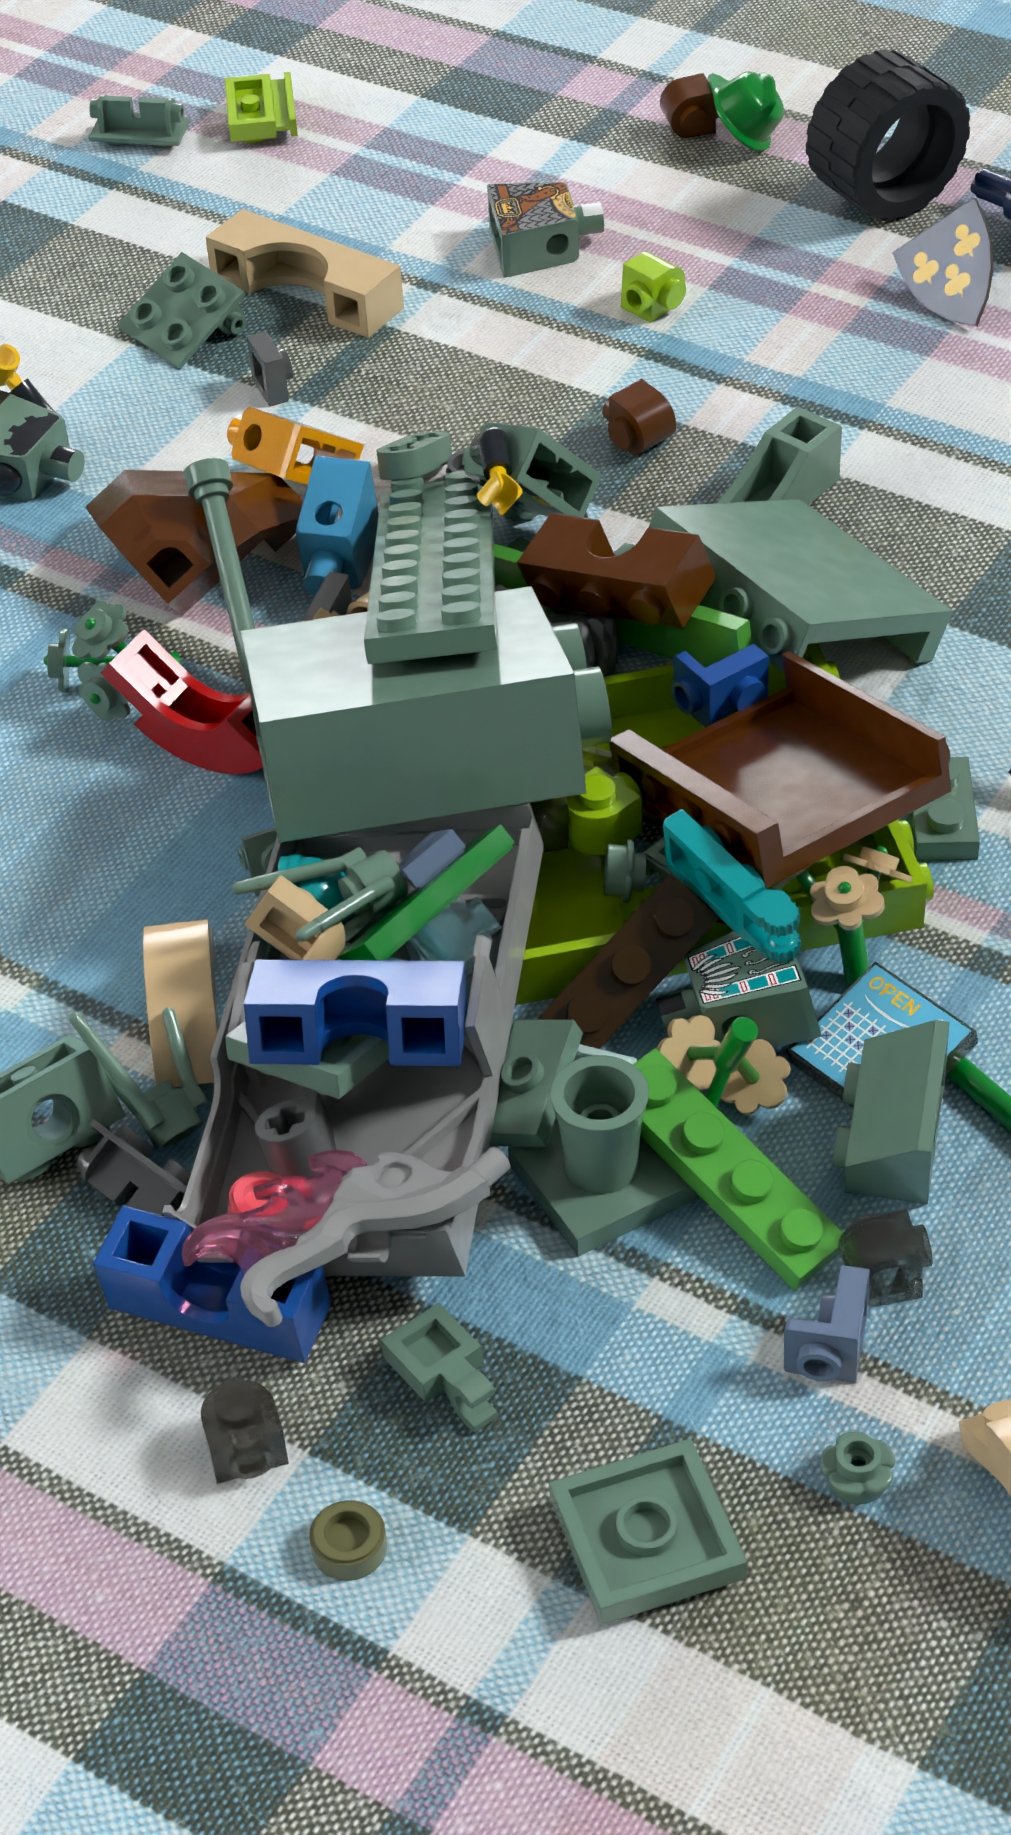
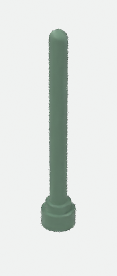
M207 458L188 465L183 474L189 497L195 499L196 504L204 509L246 692L249 693L240 631L255 629V624L225 503L230 498L229 491L232 489L233 483L228 463L225 460Z

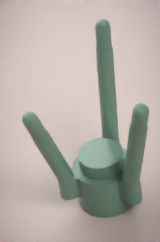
M360 847L337 858L259 875L254 878L237 881L232 885L233 893L240 895L269 889L280 874L291 883H296L345 871L346 876L338 880L339 890L344 901L298 929L295 937L300 942H304L319 932H323L354 913L356 916L343 925L346 943L368 924L386 915L390 911V905L408 895L404 876L392 856L387 851L380 850L367 857Z
M165 1008L162 1012V1017L182 1088L175 1089L170 1080H166L144 1093L84 1017L78 1012L72 1013L69 1017L70 1023L102 1064L114 1092L138 1119L157 1151L164 1150L180 1142L203 1125V1121L196 1109L204 1105L208 1100L196 1082L174 1009Z

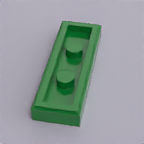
M501 824L473 838L465 845L464 853L421 889L418 887L343 951L338 956L339 959L386 960L507 854L513 848L514 840Z

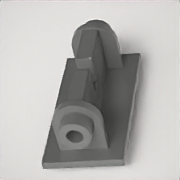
M94 1119L90 1122L89 1125L98 1131L103 1138L96 1147L90 1146L83 1150L77 1159V1168L81 1171V1179L86 1184L95 1187L119 1206L136 1185L139 1189L126 1206L164 1216L162 1213L164 1205H171L175 1211L180 1208L191 1175L188 1170L171 1158L163 1168L148 1159L155 1148L125 1125H122L117 1133L113 1134Z

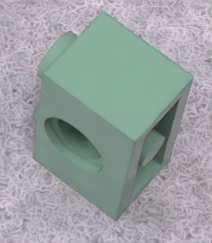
M73 1034L63 1037L0 1073V1178L7 1184L14 1180L26 1181L42 1174L50 1167L52 1158L73 1146L77 1148L85 1147L101 1140L103 1136L89 1125L93 1119L110 1130V1125L126 1116L102 1064L84 1041ZM53 1100V1112L50 1118L44 1124L32 1127V1115L38 1105L44 1101Z

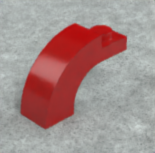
M145 629L100 672L142 714L134 725L169 753L188 763L218 773L244 774L262 768L250 692L243 695H229L207 687L187 672Z

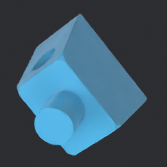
M315 456L296 528V538L305 576L303 586L313 596L316 595L325 577L330 572L349 575L350 589L355 590L362 586L374 556L379 516L370 461ZM339 508H341V510H342V516H341V518L338 520V515H337V514H338Z

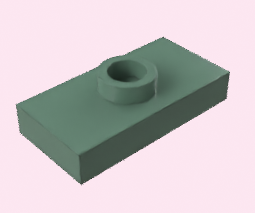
M574 1020L514 1021L508 1040L505 1062L501 1070L502 1078L489 1146H547L556 1118L550 1099L551 1084L557 1073L567 1064L574 1061L583 1032Z

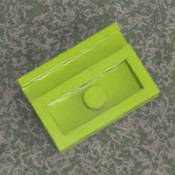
M284 72V79L271 80L270 74L225 78L231 142L258 143L268 138H277L276 131L290 130L291 136H298L291 72Z

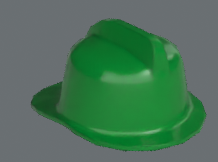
M747 71L728 81L714 73L708 75V83L714 95L716 111L724 126L739 142L751 150L758 152L767 150L770 147L771 134L781 122L785 110L782 99L776 91L773 76L765 72L757 74Z

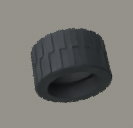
M876 50L872 54H865L857 58L852 64L845 66L838 73V76L832 82L830 81L824 89L823 95L817 101L812 111L813 116L808 123L806 133L808 137L805 145L806 154L809 157L808 164L811 171L816 174L820 181L874 219L880 218L882 221H893L897 218L908 217L913 212L920 211L929 205L928 203L935 197H938L944 190L950 179L952 180L967 149L966 144L967 140H969L971 128L969 126L970 112L969 108L966 107V100L962 93L909 56L896 50ZM899 119L897 127L894 130L892 136L887 141V143L877 152V149L883 137L891 128V126Z

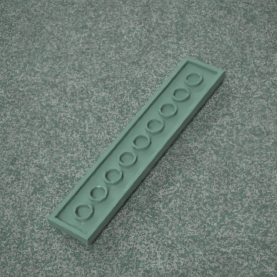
M464 470L446 474L445 481L424 483L422 477L393 480L391 481V487L382 488L364 633L367 665L497 650L492 503L484 506L479 501L476 494L481 490L482 486L467 477Z

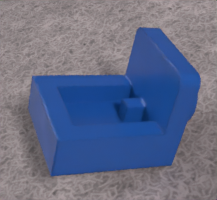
M755 644L706 668L686 651L673 657L672 697L677 707L683 713L690 714L704 727L768 697L769 656Z

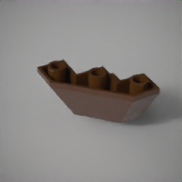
M124 470L85 508L98 527L162 599L182 616L220 581L204 509L196 504L195 499L189 497L183 474L184 471ZM230 472L233 487L229 491L230 498L225 503L239 562L263 540L275 552L278 551L296 534L303 500L279 476L271 473Z

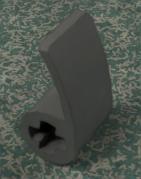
M304 1086L302 1087L306 1098L287 1100L273 1105L259 1116L255 1124V1133L270 1171L293 1183L299 1194L313 1191L324 1185L331 1178L336 1163L334 1132L320 1094Z

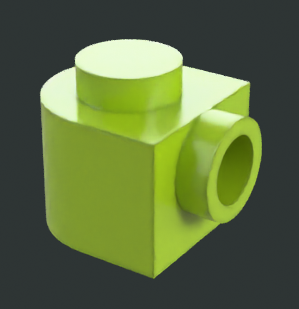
M650 252L640 253L623 263L621 308L652 323L669 310H673L681 304L686 294L685 274L681 268Z
M596 766L585 774L586 794L565 797L566 837L570 845L582 853L605 855L608 844L625 845L627 839L632 840L642 833L641 791L634 779L624 772H618L611 776Z

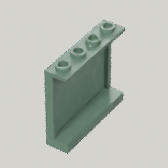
M801 499L656 507L649 525L651 528L699 534L716 575V579L699 605L748 619L750 621L752 643L769 656V662L783 673L782 654L788 651L803 658L807 645L811 643L879 636L885 638L916 663L932 661L953 612L948 606Z

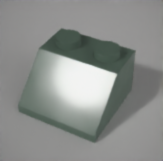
M933 1020L864 1039L861 1064L848 1062L843 1103L854 1105L851 1127L838 1125L833 1157V1167L845 1168V1193L928 1204L946 1075L950 1022Z

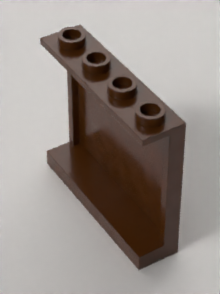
M790 651L782 654L786 688L663 749L658 748L629 729L612 737L609 743L614 773L624 772L634 779L641 791L643 809L663 822L667 817L683 809L701 827L709 826L721 839L725 850L741 865L749 864L761 876L766 888L951 792L948 764L950 762V750L944 735Z

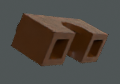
M550 513L516 562L528 587L532 586L540 605L548 608L558 607L587 612L600 617L611 616L640 621L647 625L658 624L681 629L684 628L716 579L699 534L648 527L634 547L623 554L615 556L599 520Z

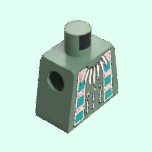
M735 931L692 949L685 955L684 961L693 986L692 988L656 999L667 1037H669L667 1028L673 1019L683 1018L688 1021V1019L696 1015L706 1016L712 1021L715 1029L713 1040H717L720 1043L723 1041L733 1021L739 1017H747L753 1020L758 1027L756 1039L766 1040L772 1047L822 1037L809 988L797 957L795 956L794 961L789 960L787 963L780 962L778 964L776 961L771 962V959L765 958L764 953L760 954L747 940L744 941Z

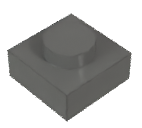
M267 331L247 336L252 380L269 407L288 402L287 380L293 378V370L286 350L284 348L278 349Z

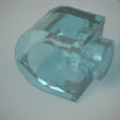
M459 895L412 936L409 941L426 961H464L466 977L474 970L475 962L472 955L476 935H484L492 941V935L501 929L502 926L477 896L467 904Z

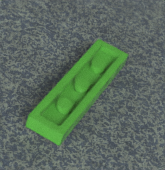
M654 1048L633 1064L642 1072L649 1086V1098L642 1120L640 1137L794 1291L844 1251L849 1238L661 1052Z

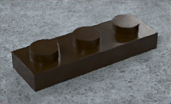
M670 874L537 1020H574L583 1032L580 1045L600 1049L720 917L675 876Z

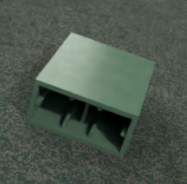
M532 586L495 592L497 650L367 665L364 645L367 612L240 631L257 742L278 843L586 794L582 747L610 743L612 727L603 674L599 666L587 668L583 641L577 623L551 626Z

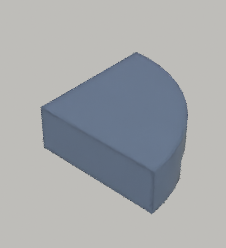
M453 829L431 832L410 851L399 865V868L413 888L419 887L421 889L464 853L463 849L466 846Z

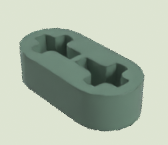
M434 431L412 434L378 448L376 453L380 479L401 480L414 478L446 465L449 457L452 455L450 433Z

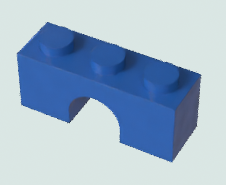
M255 960L244 1001L249 1064L319 1065L322 1051L330 1042L348 1035L364 1034L379 1037L388 1043L390 1065L460 1066L467 1017L464 961Z
M122 1205L93 1263L109 1309L304 1364L332 1304L323 1267L320 1266L286 1281L274 1291L271 1299L278 1303L283 1319L279 1325L268 1327L246 1308L242 1299L240 1285L245 1273L255 1263L283 1248L253 1241L243 1264L202 1263L196 1259L197 1253H204L205 1250L193 1239L187 1222Z

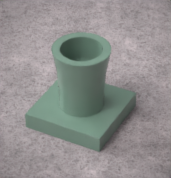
M594 1055L577 1059L563 1067L553 1079L550 1088V1099L558 1123L553 1125L546 1147L508 1146V1160L511 1168L578 1257L697 1199V1193L640 1137L642 1120L649 1098V1086L646 1078L637 1067L628 1061L607 1055Z

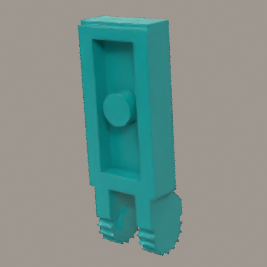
M683 809L664 819L663 830L667 867L744 941L747 940L760 954L764 953L765 958L771 959V962L776 961L778 964L780 962L787 963L789 960L794 961V957L799 956V950H801L800 934H797L798 924H800L799 907H796V902L792 903L791 898L783 890L766 889L761 876L749 864L741 865L725 850L721 839L709 826L701 827Z

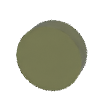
M355 1500L335 1502L321 1510L311 1524L309 1539L313 1560L317 1567L331 1578L349 1581L366 1577L374 1572L385 1558L387 1538L384 1521L377 1510L364 1502Z

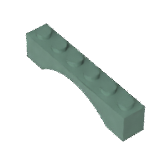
M797 406L764 432L751 458L734 483L717 503L801 499L809 505L840 478L842 426ZM624 543L614 551L615 556L623 554L635 545Z

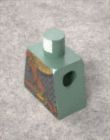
M563 182L487 185L489 228L504 278L573 263L579 258V236L604 232V216L601 203L574 206L568 186Z

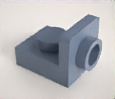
M840 1266L836 1294L822 1293L818 1322L795 1318L787 1319L784 1330V1370L786 1372L801 1374L815 1381L840 1380L856 1383L868 1316L870 1269Z

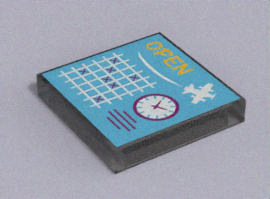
M875 961L817 1019L822 1037L793 1043L786 1051L790 1063L843 1101L848 1062L861 1064L864 1039L933 1020L948 1021L950 1025L946 1077L978 1044L976 1030Z

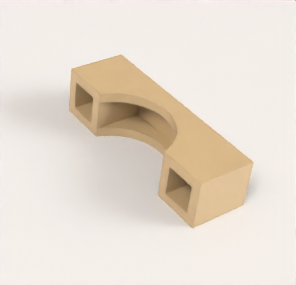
M245 209L238 211L205 237L210 270L244 292L250 294L257 290L277 285H299L312 288L326 296L329 324L369 338L404 309L401 266Z

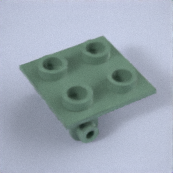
M181 252L118 323L117 327L178 369H181L217 327L227 335L239 334L245 329L247 319L238 303L244 298L246 293Z

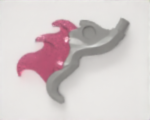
M496 1147L489 1148L468 1168L459 1167L453 1172L437 1170L412 1155L397 1152H382L377 1155L378 1163L368 1166L361 1156L351 1151H323L307 1157L311 1170L322 1173L309 1177L287 1176L275 1178L253 1186L256 1200H269L263 1206L246 1212L226 1213L211 1218L197 1226L187 1236L182 1246V1260L185 1266H191L204 1253H222L233 1258L244 1274L240 1290L246 1308L266 1326L275 1327L282 1322L283 1317L278 1303L271 1299V1296L286 1281L346 1254L350 1241L356 1235L368 1231L416 1229L443 1222L468 1210L491 1195L489 1187L510 1169V1162L506 1155Z

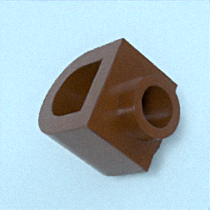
M704 73L678 78L665 87L660 96V108L676 135L682 138H690L716 133V119L720 117L716 111L714 95Z
M642 378L613 393L603 406V417L609 421V438L618 448L627 450L633 455L641 454L672 436L676 431V418L670 403L662 393Z

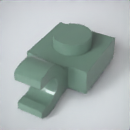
M437 1303L380 1340L383 1358L425 1402L444 1391L459 1418L473 1432L478 1431L498 1418V1411L486 1400L495 1394V1388L486 1376L477 1370L484 1365L482 1346L440 1303Z

